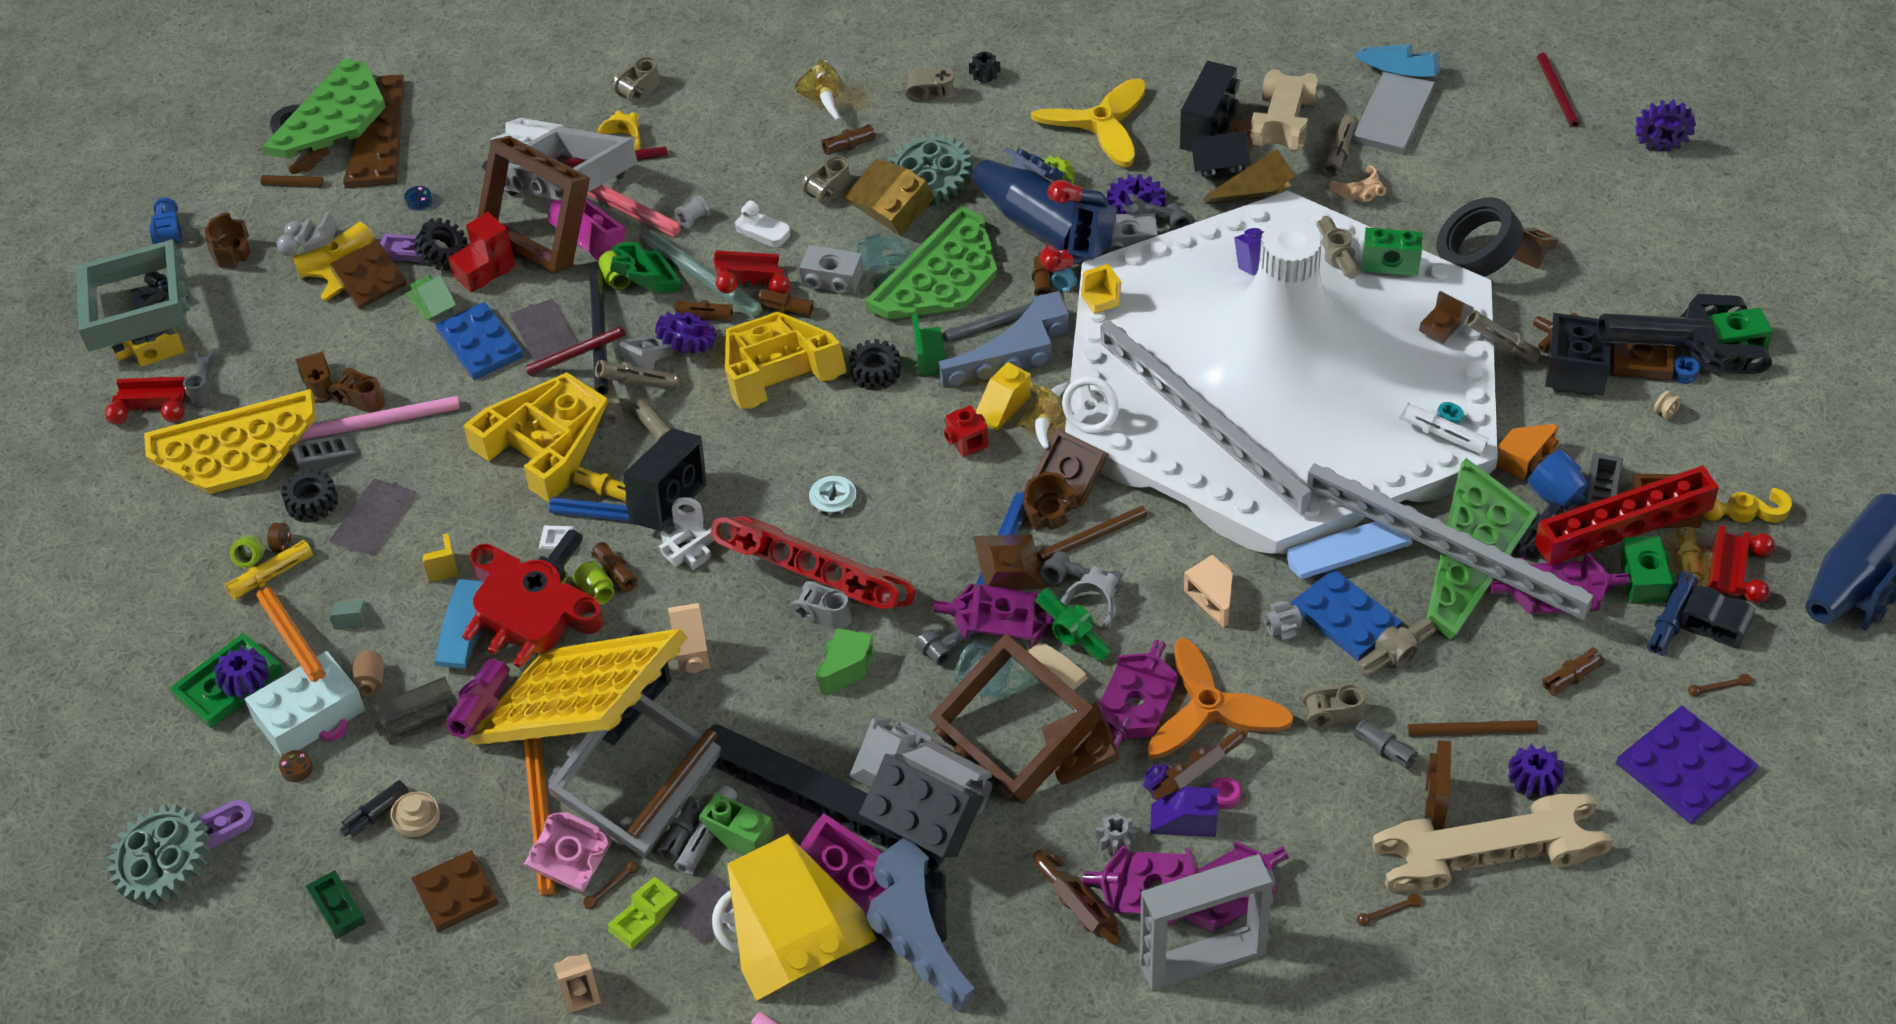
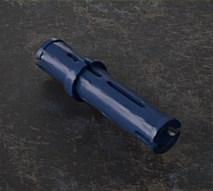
M1688 572L1680 573L1662 615L1658 616L1655 621V631L1647 644V649L1650 652L1655 653L1657 647H1660L1658 655H1665L1673 635L1678 634L1680 629L1679 622L1694 587L1699 582V578L1695 574L1691 573L1687 581Z

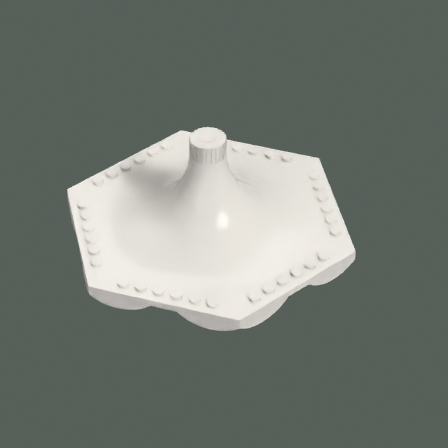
M1290 191L1098 256L1093 260L1090 259L1082 262L1070 383L1085 376H1093L1104 380L1113 388L1117 395L1119 411L1115 422L1105 431L1099 433L1082 432L1075 428L1066 418L1065 432L1109 453L1100 474L1127 486H1150L1186 504L1203 523L1216 533L1248 549L1263 553L1287 554L1286 551L1290 547L1351 529L1366 516L1312 490L1310 509L1302 515L1298 514L1101 345L1100 325L1110 320L1117 327H1122L1130 338L1136 343L1142 344L1147 352L1156 360H1161L1169 371L1175 376L1181 377L1186 385L1195 393H1200L1209 405L1215 410H1220L1228 421L1235 427L1241 428L1255 444L1263 446L1268 455L1277 462L1283 463L1288 471L1298 480H1302L1307 484L1308 471L1316 463L1322 467L1331 468L1337 474L1349 480H1356L1370 490L1384 493L1398 503L1404 500L1427 502L1438 500L1454 493L1460 464L1465 458L1469 459L1488 475L1496 469L1498 454L1494 342L1474 329L1467 327L1465 321L1444 344L1419 331L1420 323L1436 307L1439 291L1474 307V310H1477L1480 314L1493 321L1491 280L1422 250L1418 276L1362 272L1365 228L1372 227ZM1323 216L1331 218L1337 228L1345 229L1352 234L1351 245L1355 250L1354 259L1360 268V274L1356 275L1355 279H1349L1344 276L1339 266H1332L1325 261V249L1322 245L1323 236L1317 227V221L1321 220ZM1259 228L1264 231L1261 238L1260 262L1257 274L1252 276L1238 268L1234 237L1244 234V231L1247 229ZM1109 264L1122 282L1119 306L1094 314L1081 297L1083 272ZM1089 385L1090 389H1100L1096 386ZM1080 388L1073 393L1071 399V407L1074 414L1082 408L1083 397ZM1089 400L1090 405L1095 407L1094 401ZM1408 401L1410 404L1428 412L1432 410L1437 412L1439 405L1443 402H1452L1460 406L1464 411L1460 426L1489 438L1482 455L1430 431L1428 434L1422 432L1423 428L1399 419L1405 402ZM1100 412L1088 414L1082 422L1091 425L1099 424L1108 415Z

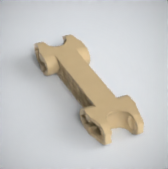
M1271 69L1266 73L1262 101H1270L1271 103L1267 114L1253 113L1250 135L1252 147L1261 148L1265 144H1281L1288 147L1289 151L1297 152L1304 147L1308 118L1298 117L1301 105L1315 106L1318 78L1315 73L1289 76L1277 69Z
M1557 794L1536 800L1531 806L1532 814L1435 831L1432 822L1428 819L1405 821L1375 834L1372 840V847L1374 853L1380 855L1398 854L1408 862L1386 873L1385 886L1387 891L1425 892L1446 887L1452 880L1450 872L1459 871L1461 867L1470 869L1493 865V861H1496L1498 864L1526 859V855L1529 858L1549 855L1554 867H1564L1580 864L1588 859L1605 854L1610 851L1613 841L1609 833L1586 831L1575 823L1580 819H1585L1595 814L1597 802L1594 796L1585 794Z

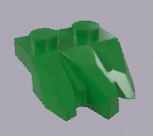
M620 242L612 247L615 257H612L611 271L630 278L635 283L655 293L679 291L682 282L659 250H643L638 242Z

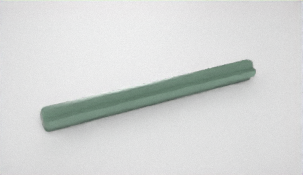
M648 231L643 236V242L653 250H659L664 258L752 318L759 317L763 312V307L759 302L738 288L730 294L721 293L716 287V273L654 231Z

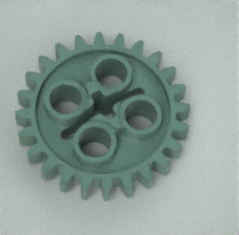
M935 132L931 134L930 138H926L922 134L919 141L911 138V145L902 143L904 150H895L896 157L889 159L890 163L907 168L926 180L935 196L932 201L937 206L942 198L949 202V195L951 194L958 197L957 189L965 190V182H971L970 174L974 172L972 167L973 161L968 147H964L963 141L956 143L955 136L947 140L945 133L940 138H936Z
M175 803L171 808L162 804L159 812L150 807L147 817L138 813V822L133 824L128 821L127 827L129 831L127 833H118L122 841L111 845L117 852L108 856V860L113 863V865L107 868V871L113 875L110 882L116 886V891L132 903L137 901L140 905L144 906L149 901L153 906H156L159 898H162L166 903L169 902L170 893L172 892L181 896L180 887L185 885L191 888V876H201L197 867L207 865L208 863L202 858V855L211 852V849L205 845L211 840V837L205 833L208 827L195 812H192L186 806L181 808Z

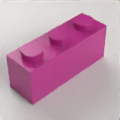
M586 198L577 245L591 254L594 259L599 260L603 253L612 250L613 246L623 242L626 228ZM551 200L547 221L554 227H557L562 200Z

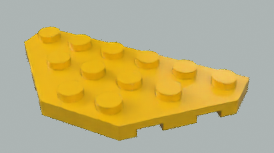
M311 389L146 432L144 433L146 457L154 465L208 494L266 480L291 450L290 446L296 444L316 420L314 394Z

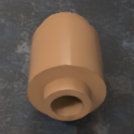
M373 650L360 652L353 662L351 681L357 687L360 696L363 697L376 695L382 690L385 663L382 660V656Z

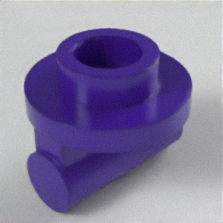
M1155 764L1143 776L1145 779L1143 787L1151 793L1153 799L1155 798L1152 793L1160 787L1158 784L1168 777L1165 772L1170 767L1167 764L1161 766Z

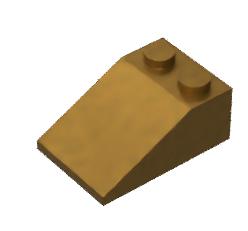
M1276 149L1208 193L1203 198V201L1205 203L1260 198L1266 197L1270 193L1274 196L1290 187L1291 183L1289 181L1295 175L1279 150Z
M876 158L842 198L901 236L932 202L935 196L923 178L907 168Z

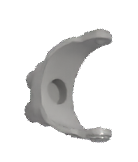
M1093 566L1089 574H1084L1081 581H1077L1068 588L1061 601L1067 606L1070 600L1081 592L1094 591L1102 594L1108 600V615L1102 628L1108 630L1112 625L1114 616L1113 597L1116 593L1115 585L1119 578L1111 573L1105 576L1103 575V570Z

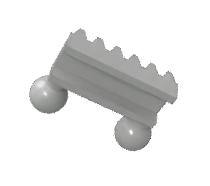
M331 211L325 212L321 223L313 225L311 219L305 220L303 223L299 221L287 223L284 228V235L277 241L279 253L284 256H292L298 251L300 246L307 253L330 244L338 229Z

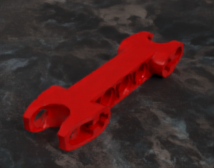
M739 516L735 518L721 517L714 519L710 534L716 542L736 552L757 556L843 591L846 596L879 609L904 607L913 603L917 591L913 584L891 572L868 567L786 534L780 528L752 517ZM725 522L731 524L728 533L732 538L728 540L724 539L720 534V527ZM786 544L790 549V555L788 558H786V556L784 555V547ZM811 555H814L816 559L814 569L810 565ZM838 565L842 568L843 572L841 579H838L836 576ZM897 584H902L907 590V597L904 601H898L901 592L896 586Z

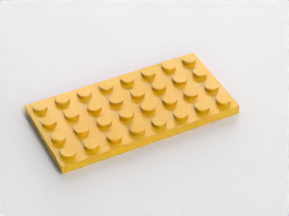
M678 628L549 649L544 653H540L500 697L496 709L480 721L468 739L473 745L513 740L522 741L530 738L539 739L548 736L556 737L565 734L573 735L582 732L591 733L600 730L609 731L620 723L622 719L621 714L628 707L639 701L642 696L640 692L646 685L651 684L661 675L660 669L666 662L673 660L680 653L681 649L679 647L685 642L687 636Z

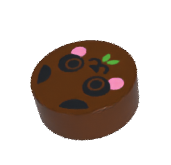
M273 523L268 529L267 541L269 548L273 552H283L289 547L291 532L286 523Z
M293 750L286 753L280 759L279 769L285 780L300 782L312 773L313 764L308 753L302 750Z

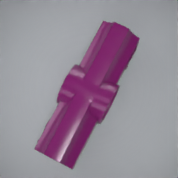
M494 658L486 661L477 676L460 689L457 694L460 700L446 719V730L452 736H457L461 739L470 737L480 721L496 709L499 704L497 696L510 678V668L504 662L497 661Z

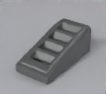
M348 434L300 442L290 446L301 474H305V469H310L311 473H314L315 469L322 471L358 457ZM344 445L346 450L340 451L338 446ZM333 449L334 452L328 453L327 450Z
M1593 453L1584 506L1597 502L1592 500V496L1606 499L1618 494L1624 458ZM1597 470L1612 472L1613 475L1598 473ZM1595 479L1611 481L1612 484L1597 482ZM1594 487L1610 490L1611 493L1594 491Z

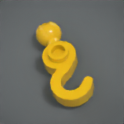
M1772 488L1769 500L1779 506L1778 508H1772L1751 494L1737 492L1729 497L1727 503H1722L1716 499L1713 510L1702 513L1704 519L1713 522L1719 520L1723 515H1728L1732 520L1742 523L1750 522L1758 516L1764 521L1777 523L1788 517L1792 500L1783 490Z

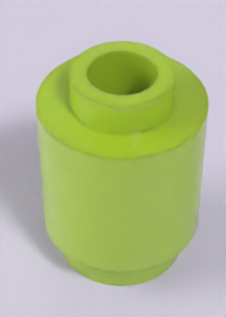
M609 250L599 258V267L609 286L616 290L624 289L630 285L631 279L610 270L612 257H615L613 250Z
M244 535L231 545L229 551L230 559L238 567L249 568L261 560L265 547L262 540L257 536ZM245 546L252 550V554L246 553Z
M584 562L576 568L573 574V581L581 591L597 599L600 605L611 600L614 595L613 582L597 562Z

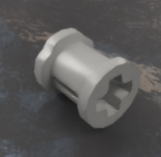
M700 195L694 196L690 203L684 207L679 206L674 211L678 222L687 229L691 228L695 221L701 217H708L711 213L707 202Z

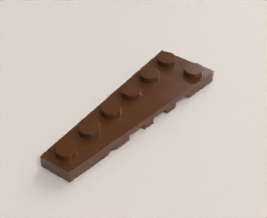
M403 74L378 76L376 85L384 99L386 108L357 138L343 179L345 189L397 184L405 88Z

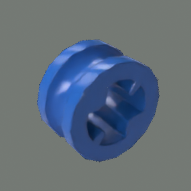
M1678 357L1673 363L1672 377L1680 383H1692L1698 377L1700 365L1692 357Z

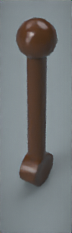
M1741 674L1739 679L1700 687L1698 685H1691L1688 688V693L1690 696L1697 697L1700 693L1736 685L1749 686L1752 678L1748 674Z
M629 861L626 864V869L594 896L584 898V907L589 910L594 909L599 899L630 873H636L639 869V864L636 861Z
M1411 894L1408 900L1370 914L1360 913L1357 916V923L1361 926H1367L1371 920L1409 906L1416 908L1421 904V897L1418 894Z

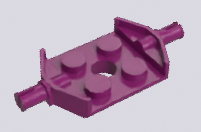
M1585 553L1584 561L1560 562L1551 566L1548 563L1530 564L1543 572L1553 573L1560 580L1573 586H1580L1588 593L1594 595L1590 611H1598L1600 609L1605 593L1610 590V587L1629 585L1628 573H1606L1605 569L1589 553ZM1491 581L1490 583L1492 594L1510 593V596L1514 597L1530 615L1565 613V611L1502 581Z
M972 583L965 588L958 598H954L953 603L935 600L933 613L949 614L954 617V621L964 639L968 640L969 631L1003 636L1007 633L1011 638L1030 640V649L1042 638L1046 630L1053 629L1052 624L1055 621L1036 602L1038 593ZM1005 606L1009 609V611L1003 612L998 610L996 607Z
M1158 639L1154 640L1147 654L1119 655L1117 658V667L1099 702L1103 707L1117 750L1121 740L1149 738L1154 735L1175 690L1178 674L1161 659V655L1166 648V643L1162 640L1160 644ZM1132 697H1139L1144 703L1132 706L1127 700Z
M1235 841L1233 842L1232 851L1201 867L1199 872L1257 854L1260 855L1265 867L1273 871L1274 866L1289 859V854L1281 846L1268 855H1263L1261 852ZM1275 885L1272 886L1273 898L1275 895ZM1249 895L1167 921V927L1183 919L1185 922L1190 921L1209 932H1215L1247 914Z
M1122 845L1105 866L1104 870L1101 872L1084 871L1083 874L1085 876H1082V881L1085 885L1102 886L1106 905L1113 913L1141 914V891L1149 889L1153 882L1162 880V884L1200 872L1196 857L1189 848L1184 850L1187 854L1131 852L1126 846Z

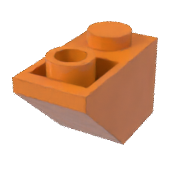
M1547 424L1512 429L1497 446L1498 458L1496 467L1525 481L1534 472L1536 467L1544 461V457L1547 454L1551 455L1556 450L1559 440L1556 439L1558 426Z

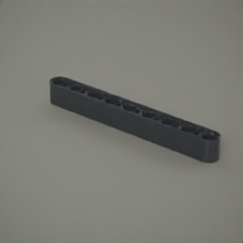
M711 725L710 729L718 735L714 743L721 747L720 756L712 767L760 789L762 787L761 790L786 802L789 800L788 803L812 814L817 812L816 816L818 817L826 814L842 826L844 825L852 833L869 841L872 838V842L889 849L904 838L859 814L868 793L721 725ZM914 843L929 857L927 863L929 866L927 868L930 869L932 866L940 867L945 858Z

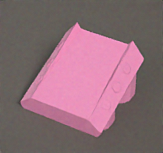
M568 812L553 813L548 816L544 823V831L538 841L533 844L524 865L530 870L574 891L584 892L613 840L600 827Z

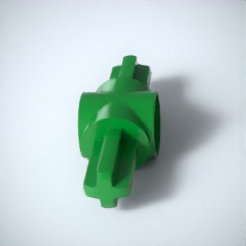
M1049 589L1043 590L1037 596L1036 602L1055 620L1052 624L1053 632L1059 641L1068 646H1076L1079 643L1098 662L1103 661L1110 654L1111 649L1092 631L1094 620L1084 607L1080 605H1070L1067 607Z

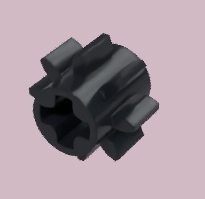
M979 52L972 56V62L968 63L969 74H973L974 81L987 83L993 79L996 80L997 73L1001 72L1000 62L996 61V55L990 52Z

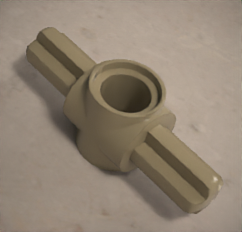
M1323 216L1321 220L1317 221V227L1323 236L1322 245L1325 249V261L1332 266H1339L1344 276L1349 279H1355V276L1360 274V268L1354 259L1355 250L1351 245L1352 234L1345 229L1337 228L1331 218Z
M1423 618L1408 629L1404 627L1397 629L1395 626L1387 628L1378 637L1375 651L1358 661L1357 667L1363 676H1371L1386 665L1389 667L1396 665L1398 668L1404 666L1402 663L1405 661L1408 663L1412 661L1418 651V644L1435 632L1436 629L1433 622L1429 618Z

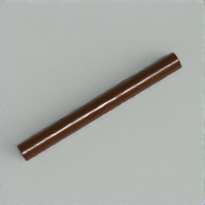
M1139 506L1037 552V556L1043 563L1051 559L1055 552H1068L1146 517V510L1143 506Z
M1537 720L1418 723L1408 724L1407 729L1409 737L1538 733Z
M707 728L627 830L630 835L636 839L640 837L718 737L716 732Z

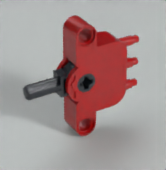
M574 529L568 530L548 558L541 555L539 559L528 560L524 563H521L520 559L493 545L485 543L475 546L470 553V560L477 578L483 581L473 597V606L476 614L467 625L462 638L470 641L483 626L485 629L496 634L491 641V645L488 647V652L491 654H496L507 640L522 647L514 661V665L517 668H522L533 653H544L551 649L568 626L587 635L597 633L602 629L604 618L598 600L565 582L562 583L566 577L564 566L583 541V536ZM485 561H491L486 565H481ZM587 613H594L591 617H583Z

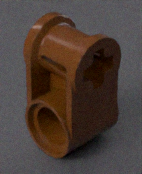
M323 351L295 359L306 389H311L314 394L315 403L329 401L332 397L328 392V388L332 382Z
M346 368L342 373V378L336 384H331L328 388L330 396L336 402L350 405L365 412L379 411L385 405V398L378 379L374 376L358 372L353 368Z

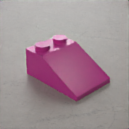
M823 814L812 826L800 847L850 896L867 917L871 901L887 890L877 883L873 875L877 858L882 852L826 814Z

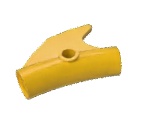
M361 221L332 238L333 240H331L330 244L307 253L302 252L292 256L300 279L320 277L328 281L321 295V299L324 302L344 290L331 271L330 263L375 240L371 230Z

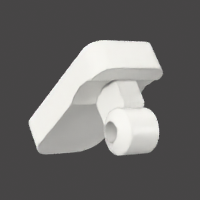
M748 201L741 208L742 215L735 221L738 233L771 247H780L790 237L789 226L767 215L759 214V206L754 201Z

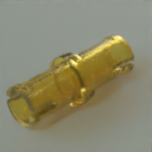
M1684 527L1686 537L1683 536L1682 529H1679L1676 533L1679 545L1677 553L1678 562L1682 565L1683 572H1688L1687 581L1691 573L1699 578L1698 583H1701L1704 580L1701 567L1703 555L1702 550L1697 545L1696 530L1691 527Z

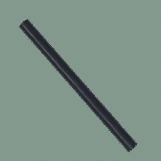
M594 268L589 272L592 338L606 332L603 273L598 268ZM607 344L593 350L594 390L601 395L609 392V380L597 378L595 376V366L599 360L607 361Z

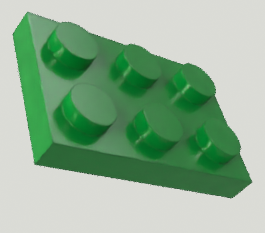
M241 633L169 688L172 696L209 728H212L243 704L245 698L251 695L245 694L242 700L237 695L229 698L224 691L218 688L215 681L214 666L219 664V656H228L229 649L236 652L241 646L246 650L254 647L259 654L265 657L268 664L269 679L264 681V686L284 672L282 665L245 633Z

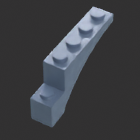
M1059 291L1032 297V304L1011 327L988 343L962 355L939 361L940 381L943 388L952 385L959 386L965 382L978 379H988L994 376L1007 362L1021 369L1033 366L1040 367L1052 362V343L1049 337H1058L1069 332L1068 312Z
M903 838L877 858L873 875L877 883L887 890L871 901L866 919L875 932L881 933L892 944L894 951L899 956L905 957L915 967L919 977L928 981L938 991L939 996L945 1003L951 1004L960 1012L969 1004L975 987L961 973L947 953L932 921L925 893L924 872L929 857L912 841Z

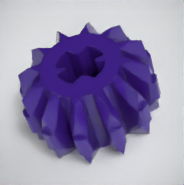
M241 646L236 652L229 649L228 656H219V664L214 666L216 684L229 698L237 695L242 700L245 694L252 695L256 689L265 687L264 681L269 679L267 661L254 647L246 650Z
M1532 743L1527 747V750L1519 747L1515 756H1512V759L1509 761V782L1515 783L1514 788L1516 792L1526 790L1527 799L1532 796V793H1537L1539 798L1545 797L1546 793L1554 795L1557 792V788L1563 784L1564 761L1558 760L1557 751L1548 753L1545 744L1540 749H1536Z

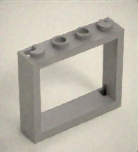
M556 127L527 144L554 159L560 155L585 159V162L573 169L590 177L588 192L638 163L632 138ZM509 160L504 190L562 200L563 188Z
M643 694L639 701L632 705L633 708L692 748L702 736L701 733ZM600 730L587 733L582 741L577 739L567 752L569 759L563 767L558 765L553 770V774L548 779L550 783L548 786L549 794L645 859L718 759L721 747L714 742L711 744L650 822L640 838L636 839L565 790L607 731Z
M1259 854L1141 891L1139 963L1152 991L1266 954L1267 941L1270 940L1268 924L1272 922L1270 905L1274 903L1272 886L1275 885V877L1273 871L1265 867ZM1249 895L1247 924L1245 927L1166 952L1167 921Z

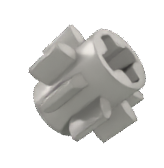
M1284 600L1270 604L1272 612L1265 613L1264 615L1265 625L1271 636L1277 635L1282 640L1296 637L1295 629L1302 627V618L1297 606H1289V602H1284Z
M1119 813L1108 818L1103 816L1102 827L1096 828V839L1100 840V850L1107 849L1115 855L1123 845L1131 851V842L1137 840V830L1132 829V819H1126L1119 815Z

